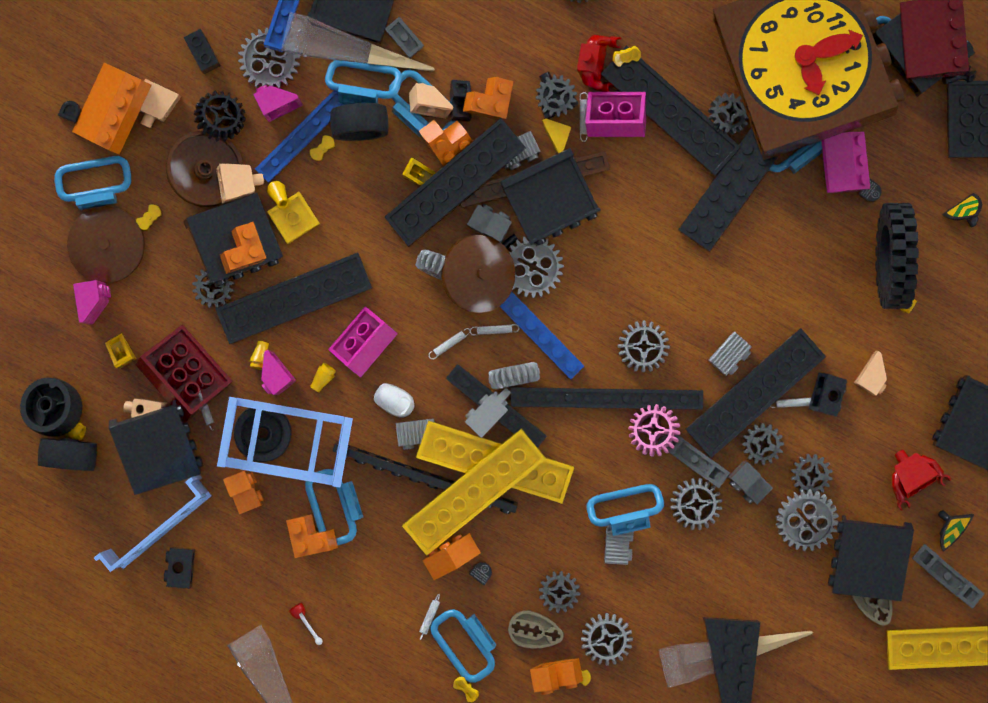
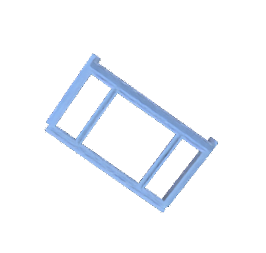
M229 397L217 466L341 487L353 418ZM237 406L256 409L247 460L228 457ZM262 410L317 420L308 471L253 462ZM323 421L342 424L333 475L314 472Z
M200 475L194 476L185 482L196 497L121 559L112 549L99 553L94 559L96 561L101 560L110 572L119 567L124 569L212 496L199 481L202 477Z

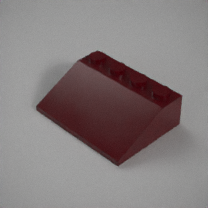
M912 0L900 2L906 79L963 76L969 71L963 0Z
M183 324L140 356L135 364L170 405H173V400H176L178 406H182L185 422L196 415L233 382ZM199 392H200V394H202V398H203V401H202V402H201V400H199V396H198Z

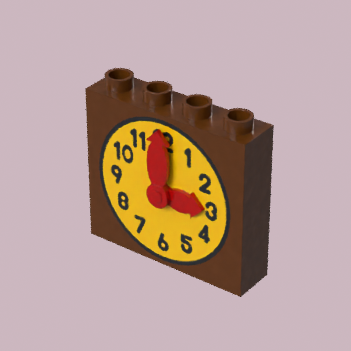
M738 0L713 9V21L763 160L895 116L898 102L905 100L899 80L896 78L889 81L884 67L891 65V58L886 44L876 45L871 32L878 30L875 13L871 7L863 10L860 0Z

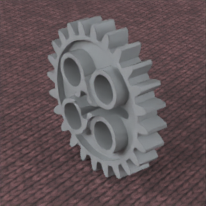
M268 28L265 29V33L258 29L257 36L251 33L253 39L245 38L248 43L247 45L241 44L244 52H238L243 57L238 62L244 65L240 67V70H246L243 76L244 78L250 76L248 80L250 84L256 81V88L262 84V86L269 85L273 87L277 85L281 89L280 83L283 82L287 86L286 79L294 80L291 74L298 73L294 67L300 66V63L296 62V60L301 57L295 54L299 51V48H292L295 45V41L288 42L290 39L288 34L284 46V55L278 56L276 55V50L266 48L264 52H258L257 46L264 44ZM253 55H258L265 58H268L269 55H271L273 59L285 60L286 63L284 64L271 60L270 63H267L265 59L253 58ZM257 62L263 63V68L260 71H254L253 69L254 64ZM275 66L282 67V71L278 75L272 73V69Z
M523 237V243L516 240L517 247L510 245L512 252L509 253L515 268L523 266L525 274L522 276L515 274L513 289L518 288V295L524 291L525 297L528 296V293H531L532 298H535L536 293L542 297V291L549 294V287L555 289L554 282L560 283L557 275H563L562 272L558 271L564 267V265L558 263L563 257L556 256L560 251H553L552 249L555 244L548 246V239L539 246L535 244L530 245L525 237ZM526 249L534 251L532 259L524 257L523 253ZM521 258L529 264L537 263L536 267L547 272L548 276L536 270L530 272V267L519 262L517 259ZM543 258H548L551 261L549 268L541 266L540 261ZM532 276H541L542 283L534 285L531 282Z
M809 489L808 494L801 490V495L799 496L794 492L793 499L787 496L789 502H781L784 509L778 508V512L781 515L776 516V519L780 521L776 523V526L781 528L778 530V533L783 535V541L788 540L789 546L794 544L796 550L802 546L803 551H806L807 546L813 551L814 545H817L820 549L821 542L827 545L826 538L833 539L831 532H837L834 526L838 525L836 518L839 517L838 513L835 512L837 510L835 505L831 506L833 504L832 500H827L825 494L820 497L819 491H816L813 495L811 489ZM806 505H813L811 510H804ZM797 508H800L806 518L811 521L812 525L818 530L817 533L814 532L807 521H804L802 515L796 510ZM793 516H797V517H798V520H797V521H795V522H789V520L791 519V517H793ZM818 519H825L822 524H816ZM803 531H810L807 536H801Z

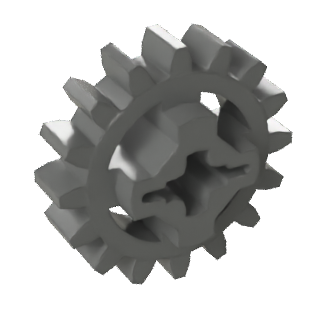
M553 75L552 80L546 77V83H539L542 88L536 89V92L540 94L535 97V100H540L537 106L544 107L543 113L549 111L550 117L553 113H556L557 117H559L560 112L567 115L566 109L572 110L571 103L574 104L577 101L573 98L577 96V92H572L575 85L569 86L570 79L563 81V75L559 79H556V75ZM555 84H561V85H563L564 87H563V88H559V87H556ZM548 88L549 95L543 98V93ZM553 92H556V94H561L559 100H557L556 98L551 99L553 97ZM569 94V101L565 105L564 96ZM548 105H557L558 108H551Z
M724 93L722 97L720 95L717 96L710 104L712 107L708 109V112L712 113L708 119L714 121L711 126L717 125V132L722 129L724 135L729 131L731 135H734L736 131L739 133L748 124L746 122L748 116L746 115L743 102H740L741 97L734 98V93L729 97L727 93Z
M201 269L202 275H195L198 281L192 282L196 286V289L192 290V292L198 293L195 299H202V305L208 302L209 308L213 304L218 308L220 302L225 305V299L232 298L228 294L229 292H234L230 288L234 282L227 279L226 286H218L222 289H214L212 292V289L205 286L208 285L210 280L203 282V279L208 275ZM201 289H205L207 298L202 294ZM221 292L224 293L222 297L216 299V295Z
M761 423L760 428L757 425H753V431L747 429L749 435H743L746 442L742 443V445L747 448L743 453H749L747 457L749 460L754 458L755 464L761 460V464L765 465L766 460L771 464L773 457L779 459L777 453H783L779 447L783 446L784 443L779 441L783 436H777L778 429L772 431V425L769 424L765 428L764 423ZM764 431L762 436L754 437L757 432ZM771 435L775 439V445L770 440ZM765 439L767 447H763L761 450V445L758 443ZM750 443L755 446V454L751 449ZM772 451L770 455L762 457L764 452Z
M806 454V459L799 457L800 463H793L796 469H791V472L795 473V476L790 478L791 480H796L793 485L794 487L800 486L799 492L806 490V494H808L809 489H811L813 494L817 490L823 493V487L830 486L827 481L833 479L829 476V473H832L833 470L827 469L830 463H823L824 457L818 460L817 454H814L812 458L809 454ZM810 462L807 468L801 469L805 463ZM818 464L822 467L824 474L820 473ZM813 469V473H816V476L810 480L807 473ZM799 476H802L804 478L805 485L802 484ZM823 480L818 486L813 487L815 482Z
M553 571L552 577L546 575L547 581H541L544 587L539 588V591L543 592L539 598L545 599L543 605L549 604L550 611L553 607L556 608V613H559L561 608L564 612H567V606L573 609L572 602L578 603L575 596L580 595V592L576 591L580 587L579 584L574 585L576 578L569 579L570 573L563 576V571H560L559 575H556L555 571ZM557 579V583L554 586L548 587L553 580ZM564 580L570 583L572 589L565 587ZM558 587H562V590L568 593H562L561 596L558 597L557 593H555L554 590H558ZM547 594L555 598V604L548 599ZM571 597L568 602L562 604L563 599Z

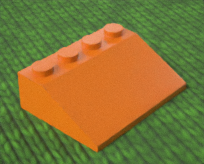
M103 63L72 132L120 155L152 85L109 64Z

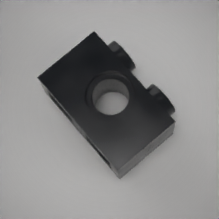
M201 28L183 37L203 74L221 66Z
M818 372L809 410L837 417L841 410L843 394L846 392L847 380Z
M171 547L170 551L166 552L165 562L168 563V570L164 572V582H167L166 587L188 589L192 587L195 549ZM176 562H180L183 565V572L178 573L175 571L174 565Z

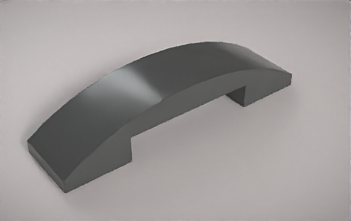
M668 435L662 436L657 444L659 445L664 442ZM674 435L679 441L671 442L675 446L674 449L670 446L666 447L669 453L714 486L720 488L730 475V472L679 435Z
M924 544L913 556L912 559L972 609L984 596L980 589L965 579L927 545Z

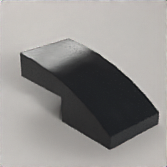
M451 80L450 103L453 105V110L451 111V120L470 122L472 118L471 113L463 112L466 93L471 92L470 81Z

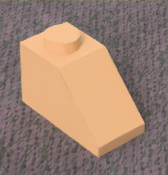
M416 83L409 92L410 113L446 119L453 110V105L434 86Z
M875 351L854 382L873 396H877L878 393L881 394L887 386L884 384L887 377L881 352Z

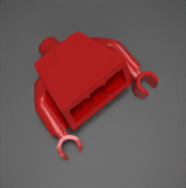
M592 35L587 40V43L581 44L577 71L584 85L600 90V92H610L608 87H614L611 83L601 82V73L603 72L607 45L611 48H621V46L616 45L618 39L622 40L621 37Z
M904 450L895 454L899 464L894 467L895 472L892 474V489L898 500L897 506L901 511H903L901 504L904 502L910 508V503L904 499L905 497L909 499L936 481L938 484L945 486L942 482L944 477L951 481L949 475L943 474L944 471L937 461L930 457L920 456L918 453L909 457Z

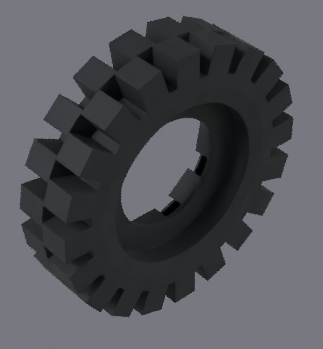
M885 203L880 209V218H878L877 223L878 231L876 232L877 246H875V256H877V261L875 262V271L877 272L878 298H880L879 302L883 309H910L917 287L916 275H918V264L916 261L919 258V248L916 247L918 232H916L917 221L915 212L909 203Z

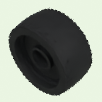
M356 103L341 105L331 109L332 137L336 140H372L385 137L388 134V113L385 105Z
M41 378L31 383L24 391L20 401V413L25 424L33 431L45 436L58 437L69 433L78 424L82 414V399L77 390L69 383L57 378Z
M253 408L246 409L238 417L234 427L235 444L245 457L248 456L256 409ZM262 410L258 429L266 428L268 436L262 439L257 435L253 461L269 462L277 459L287 450L291 441L292 430L285 414Z
M65 438L40 439L38 466L94 471L97 459V443Z

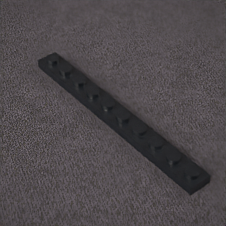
M511 387V407L647 409V406L650 405L651 409H654L655 405H659V409L663 406L666 409H703V390Z
M339 441L335 443L333 452H336V455ZM348 445L346 458L347 456L354 458L356 463L363 465L368 463L373 465L374 469L380 471L384 469L389 470L392 475L397 477L407 476L410 481L427 483V486L433 489H438L439 487L446 490L456 482ZM500 496L488 507L492 508L495 506L500 508L501 512L511 514V512H516L518 502Z

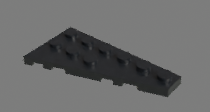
M703 617L721 703H751L761 622L758 620Z

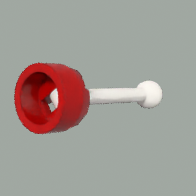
M300 602L289 610L292 617L301 619L315 638V643L321 645L323 642L322 638L317 636L304 617L306 609Z

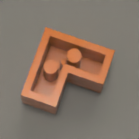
M499 77L488 78L485 94L475 91L466 93L463 112L496 120L500 118L506 119L513 81Z
M433 120L419 130V133L443 166L473 142L467 131L458 121L442 130L436 121Z
M254 222L235 227L231 232L237 247L224 251L220 255L226 274L263 262L266 259V255Z
M245 470L223 479L229 496L233 497L239 514L263 505L261 501H264L261 491H257L254 483H257L253 472Z
M312 514L286 520L295 558L338 548L334 529L316 533Z
M470 533L463 537L461 534L451 539V544L449 541L439 547L440 550L438 548L434 549L428 554L429 557L422 560L433 580L458 569L481 553Z
M579 658L546 662L530 669L534 693L541 692V695L551 694L553 691L559 690L561 686H566V689L576 688L577 684L583 681Z

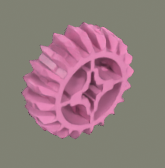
M648 405L647 412L641 408L640 411L643 414L635 413L634 415L638 419L630 420L631 423L635 424V426L628 427L630 431H634L629 434L630 438H635L631 443L633 445L638 444L636 447L638 451L643 448L642 453L644 455L650 450L651 457L654 456L655 451L658 456H661L662 449L666 454L669 453L666 447L670 446L674 449L675 446L671 442L679 441L678 438L674 437V435H680L681 433L675 430L680 427L679 423H674L678 418L676 416L671 417L673 414L671 410L666 413V407L664 406L660 411L659 405H655L654 410ZM653 416L650 424L642 425L647 418ZM659 416L668 421L669 429L660 427ZM654 426H656V428L660 430L658 432H655V435H653L651 431H648L653 430ZM640 432L649 435L650 445L643 443L640 438ZM668 435L664 442L656 445L659 437Z

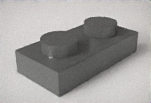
M400 17L385 28V31L409 59L424 47L422 42Z

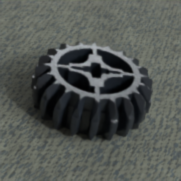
M215 90L212 95L207 93L205 98L201 97L200 103L196 104L194 122L199 123L197 129H203L202 135L209 134L208 139L215 137L217 142L221 137L225 142L228 137L233 139L235 135H239L240 130L243 129V123L246 120V117L243 116L245 110L241 109L242 103H236L237 97L234 99L230 98L231 93L225 96L224 91H221L218 95ZM215 104L221 105V106H219V107H215V106L210 107L211 105H215ZM221 125L230 126L227 128H218Z

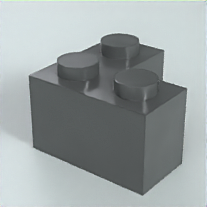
M485 204L482 206L478 205L467 226L482 235L492 237L502 243L512 225L510 216L503 212L499 214L493 213V209Z
M742 461L728 476V479L731 480L729 484L736 491L739 492L741 490L744 493L742 497L750 504L753 502L758 504L773 489L761 477V474L746 461Z

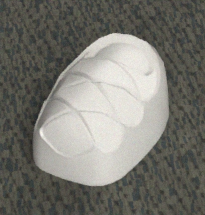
M383 383L374 395L375 403L393 416L403 418L410 415L414 409L413 397L397 386Z

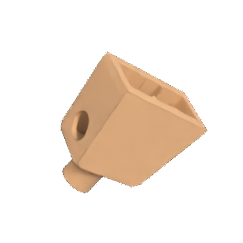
M145 79V82L152 86L140 109L141 112L145 113L140 124L151 128L155 118L162 122L166 120L181 96Z
M219 164L216 168L222 204L252 195L255 192L254 186L264 184L263 174L252 175L250 165Z
M134 398L133 402L125 401L123 410L126 413H131V418L171 405L165 402Z

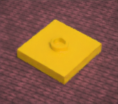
M300 192L287 199L289 202L287 207L279 208L275 206L267 211L287 244L320 225Z

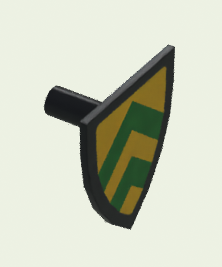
M973 193L942 215L951 220H966L970 227H974L977 225L978 215L982 209V200L977 194Z
M944 510L939 512L938 516L945 521L939 533L941 535L940 547L943 552L961 537L971 523L974 514L950 516Z

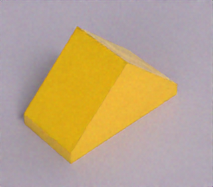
M549 119L542 120V124L557 154L563 152L571 127Z
M411 158L402 175L404 178L421 186L436 172Z
M122 333L105 343L116 368L121 369L137 359Z

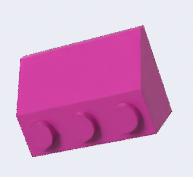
M261 86L256 89L257 93L253 94L268 122L303 106L297 94L273 86Z
M588 92L585 121L587 136L645 137L646 92Z
M845 132L822 140L827 193L856 192L870 189L864 132Z
M97 280L73 284L79 323L94 324L109 303L108 298L111 297L110 287L106 286V283Z
M365 306L328 350L361 377L398 333Z
M266 350L264 352L261 377L264 383L262 387L268 394L280 395L295 383L296 379L273 351Z

